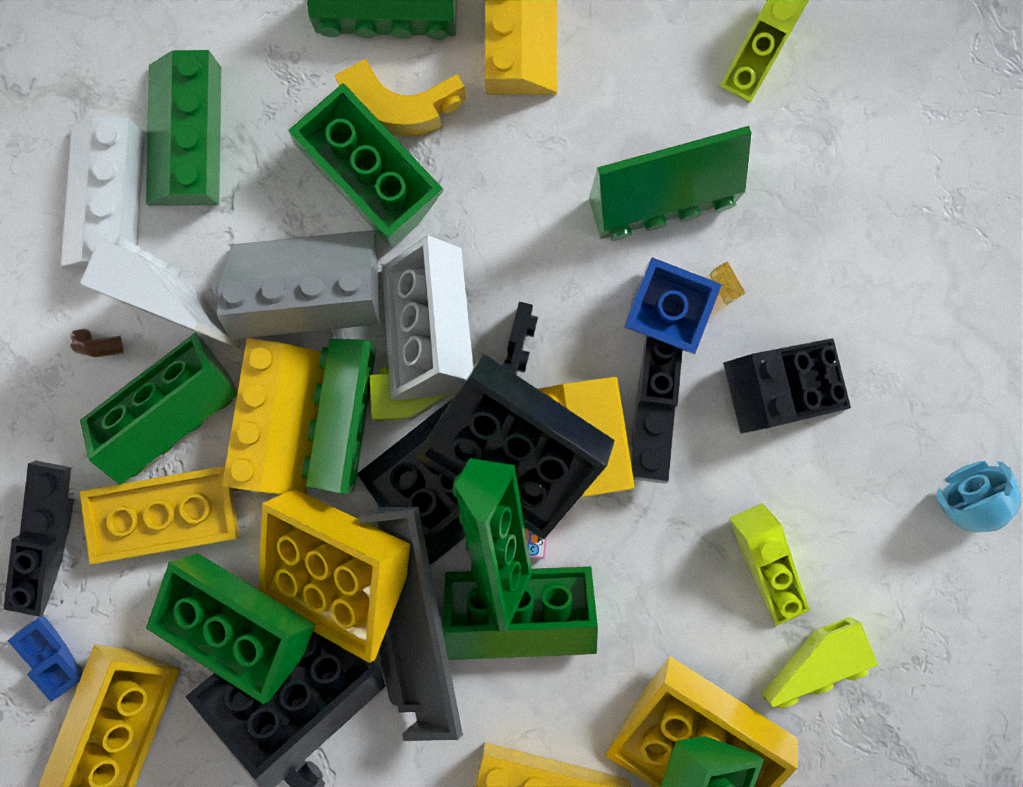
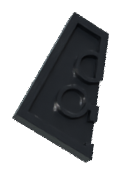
M524 302L518 303L508 342L507 357L502 365L516 375L518 371L523 373L526 371L530 351L523 349L526 337H534L538 316L532 315L533 305Z

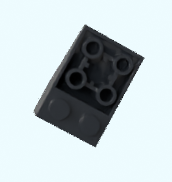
M834 338L753 353L723 362L740 434L851 408Z

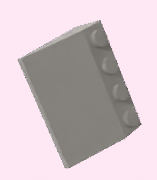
M375 230L232 244L218 284L217 317L230 340L378 325L379 306Z

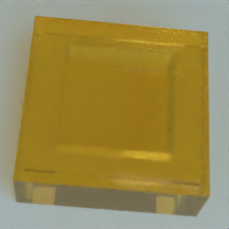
M728 261L717 266L709 274L711 280L722 284L719 295L724 304L728 305L745 294Z

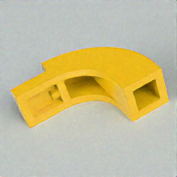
M366 58L334 75L339 86L344 83L392 135L419 136L441 129L442 124L439 114L442 112L447 114L457 110L463 104L462 101L466 100L465 86L458 74L415 95L397 94L384 87L377 79Z

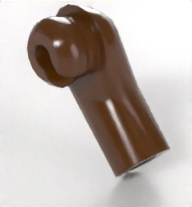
M87 329L74 330L70 335L72 340L70 347L75 353L95 358L124 354L121 336L92 340L91 333Z

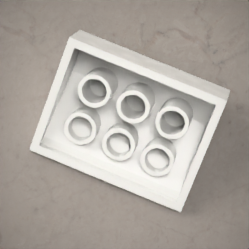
M99 238L81 279V285L235 348H240L242 342L239 339L230 340L217 317V313L189 282L179 277L180 270L169 266L168 263L155 258L156 256L141 250V247L123 239L117 238L115 244Z

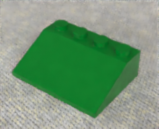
M750 126L597 167L589 201L600 239L610 237L611 241L621 240L632 235L631 231L645 227L646 231H653L666 226V221L680 217V221L685 222L700 217L702 215L701 211L714 208L715 212H721L737 205L736 201L740 199L746 190L752 134Z

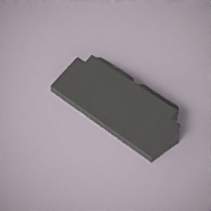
M378 507L360 515V524L378 522V525L373 526L410 544L407 578L379 648L390 702L398 707L399 713L415 712L417 721L402 733L403 741L459 740L463 736L419 508Z

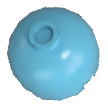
M986 461L963 466L945 479L947 483L951 484L944 489L943 493L940 488L938 489L937 501L949 519L956 526L966 531L980 533L1000 530L1017 515L1021 506L1020 488L1010 467L998 461L999 467L988 466Z

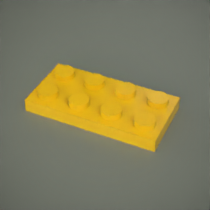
M225 466L79 491L89 563L96 564L240 538L233 488L222 486Z

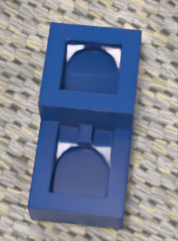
M44 615L34 619L7 640L31 667V670L27 673L28 677L50 702L79 683L82 672L58 632Z

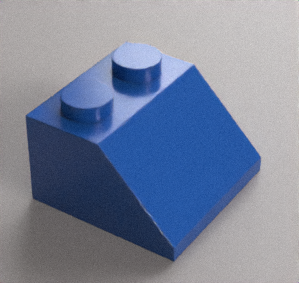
M651 257L633 298L624 328L691 354H696L722 284Z

